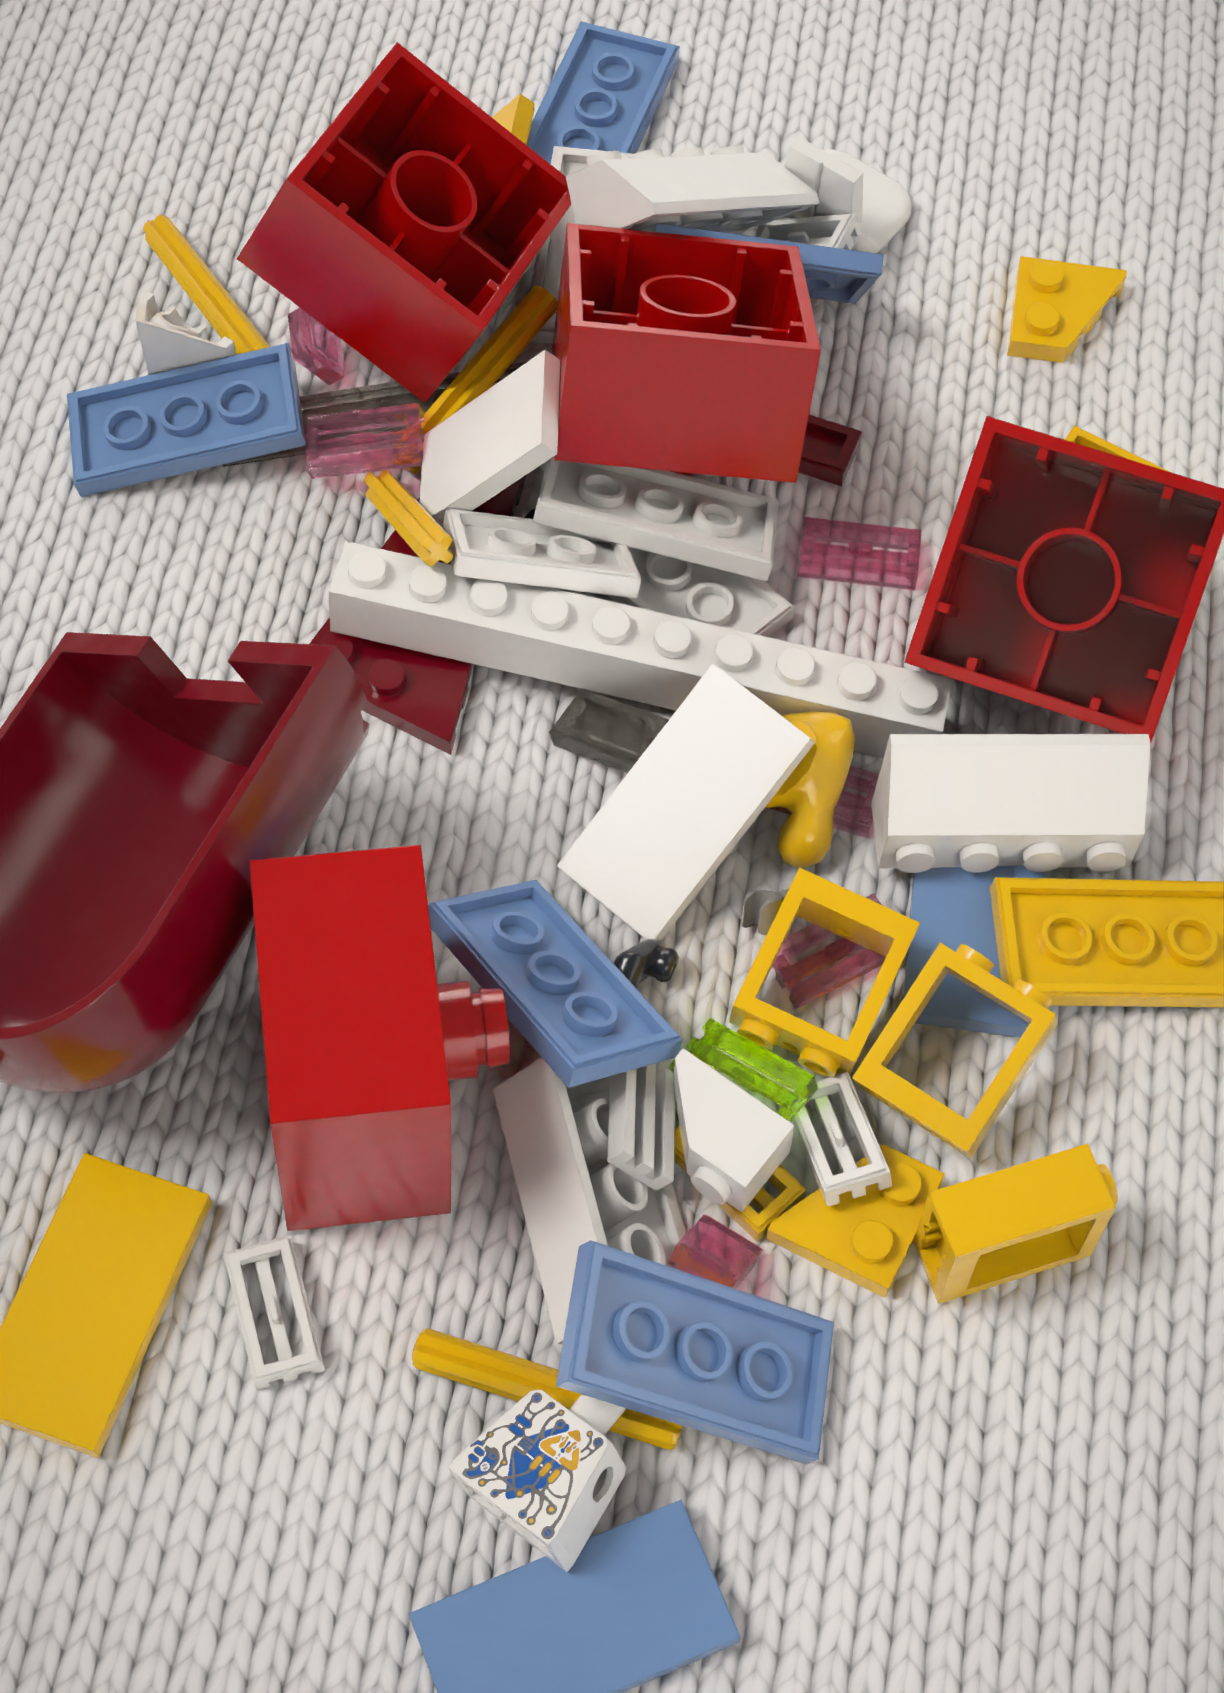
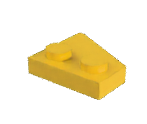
M1020 256L1007 356L1063 363L1077 347L1079 337L1088 333L1100 319L1101 311L1113 296L1117 298L1120 295L1125 283L1127 270Z
M882 1144L879 1147L891 1173L892 1187L879 1191L877 1184L874 1183L865 1186L866 1195L854 1199L851 1192L848 1191L839 1194L840 1203L828 1207L819 1188L774 1219L767 1230L766 1239L886 1298L913 1243L929 1192L939 1190L945 1173ZM863 1157L855 1164L857 1168L868 1165V1162Z

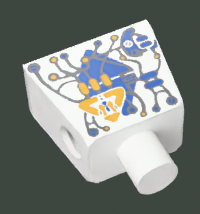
M540 1389L532 1390L457 1455L447 1467L470 1498L560 1568L568 1572L580 1555L625 1476L626 1466L613 1443L604 1435L626 1408L581 1394L568 1410Z

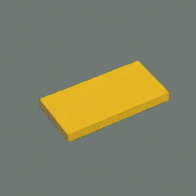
M995 877L990 885L1001 980L1011 987L1014 986L1018 979L1023 980L1052 999L1050 1005L1224 1007V881Z
M87 1153L83 1154L0 1327V1424L99 1458L211 1208L212 1200L209 1194Z

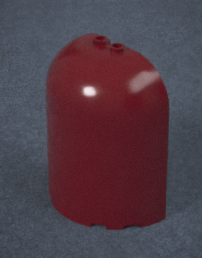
M65 633L0 728V1082L19 1088L54 1093L95 1090L122 1082L141 1073L171 1051L185 1036L254 924L250 860L292 857L296 855L368 735L370 724L363 720L361 710L367 702L366 695L351 665L336 645L240 641L228 659L229 664L245 681L238 682L186 678L151 636Z

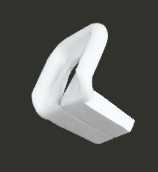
M798 137L789 146L784 166L816 191L819 204L792 214L795 217L856 214L863 230L858 237H851L854 242L852 250L878 253L907 223L912 211L911 199L906 189L894 179L845 152L830 149L822 150L801 137Z

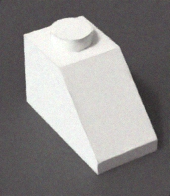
M683 1048L675 1057L673 1087L687 1174L691 1176L693 1186L708 1200L719 1205L728 1202L737 1210L743 1212L789 1154L794 1125Z

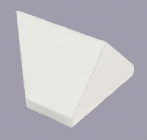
M144 290L138 296L135 321L148 375L236 355L233 340L226 336L218 343L202 339L200 337L207 331V325L202 323L197 329L191 327L181 318L176 307L173 305L165 312L158 313L155 296L147 290Z

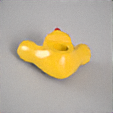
M814 711L781 715L815 741L812 748L766 805L767 808L777 806L787 808L791 812L780 827L777 849L784 863L796 868L804 869L820 863L830 849L834 809L846 782L853 758L855 736L851 720L832 712Z

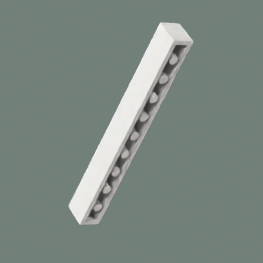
M349 541L344 542L328 591L330 631L673 710H677L710 666L715 664L780 715L819 711L836 713L850 719L855 736L854 751L884 758L890 734H942L944 730L953 681L950 678L555 588L454 576L452 565L437 562L434 566L430 567L419 557Z

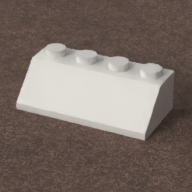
M741 145L721 148L711 152V155H704L702 147L687 148L672 153L670 157H663L662 149H650L629 156V159H621L620 151H607L587 157V167L566 176L575 224L652 231L657 223L730 234L744 233L819 204L816 191L769 153H744L743 146Z
M890 734L871 802L878 868H898L907 873H919L930 868L961 867L965 871L979 873L989 871L996 866L1024 865L1027 870L1032 872H1047L1065 867H1089L1093 871L1109 872L1121 867H1130L1145 835L1151 746L1149 734Z
M540 1057L493 1088L500 1116V1125L505 1136L516 1180V1189L520 1196L531 1240L532 1253L536 1260L548 1308V1318L553 1328L556 1344H563L578 1249L580 1245L590 1240L698 1276L672 1183L655 1191L607 1162L610 1076L568 1088L544 1059Z

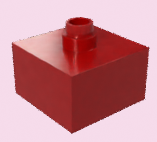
M397 42L286 178L237 257V260L426 403L486 328L571 206L566 176Z
M567 223L552 355L560 359L558 447L554 460L662 470L690 477L694 473L796 483L821 353L799 247Z
M986 416L904 663L1122 734H1149L1151 743L1224 535V488Z
M421 845L250 860L270 1125L287 1231L451 1213V1097L449 1081L478 1078V1065H486V1068L509 1064V1032L502 988H479V992L471 993L468 981L437 984Z

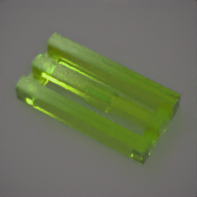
M711 1018L702 1027L704 1036L700 1040L693 1037L686 1045L688 1052L733 1078L737 1084L751 1092H758L781 1105L782 1107L776 1113L789 1122L793 1120L818 1089L813 1074ZM716 1048H719L720 1050H722V1051L728 1053L729 1055H731V1056L737 1058L738 1060H740V1061L744 1062L745 1064H747V1065L753 1067L754 1069H756V1070L762 1072L763 1074L769 1076L770 1078H772V1079L778 1081L779 1083H781V1084L787 1086L788 1088L794 1090V1092H792V1091L788 1090L787 1088L781 1086L780 1084H778V1083L772 1081L771 1079L765 1077L764 1075H762V1074L756 1072L755 1070H753V1069L747 1067L746 1065H744V1064L740 1063L739 1061H737V1060L731 1058L730 1056H728V1055L722 1053L721 1051L717 1050ZM675 1059L670 1064L672 1072H674Z

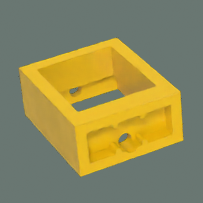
M799 867L732 1006L729 1023L738 1026L737 1033L743 1039L758 1047L773 1049L776 1044L799 1055L798 1062L813 1073L828 1078L834 1077L836 1073L841 1074L848 1071L850 1076L920 922ZM796 916L886 957L848 1040L842 1039L757 999Z
M939 943L852 1079L858 1087L971 1159L1057 1026V1016L1048 1009L1052 999L1036 987L1020 979L1011 987L990 974L995 965L976 950L960 944L955 952L944 944ZM947 973L1030 1023L968 1120L886 1068Z
M1087 1143L929 1192L913 1243L937 1303H945L1091 1256L1116 1209L1115 1204L1118 1202L1116 1184L1105 1164L1097 1165Z

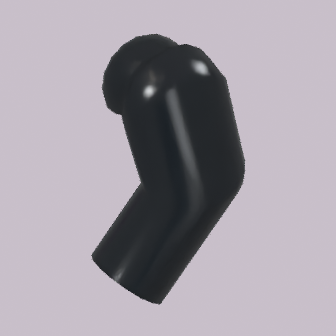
M646 939L618 955L613 964L638 989L640 982L647 979L648 976L655 977L661 982L669 981L677 967L679 955L675 949L661 946V940Z

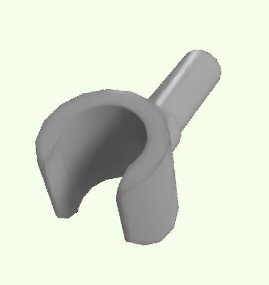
M789 889L779 892L767 890H751L748 892L744 901L742 927L758 926V933L767 935Z

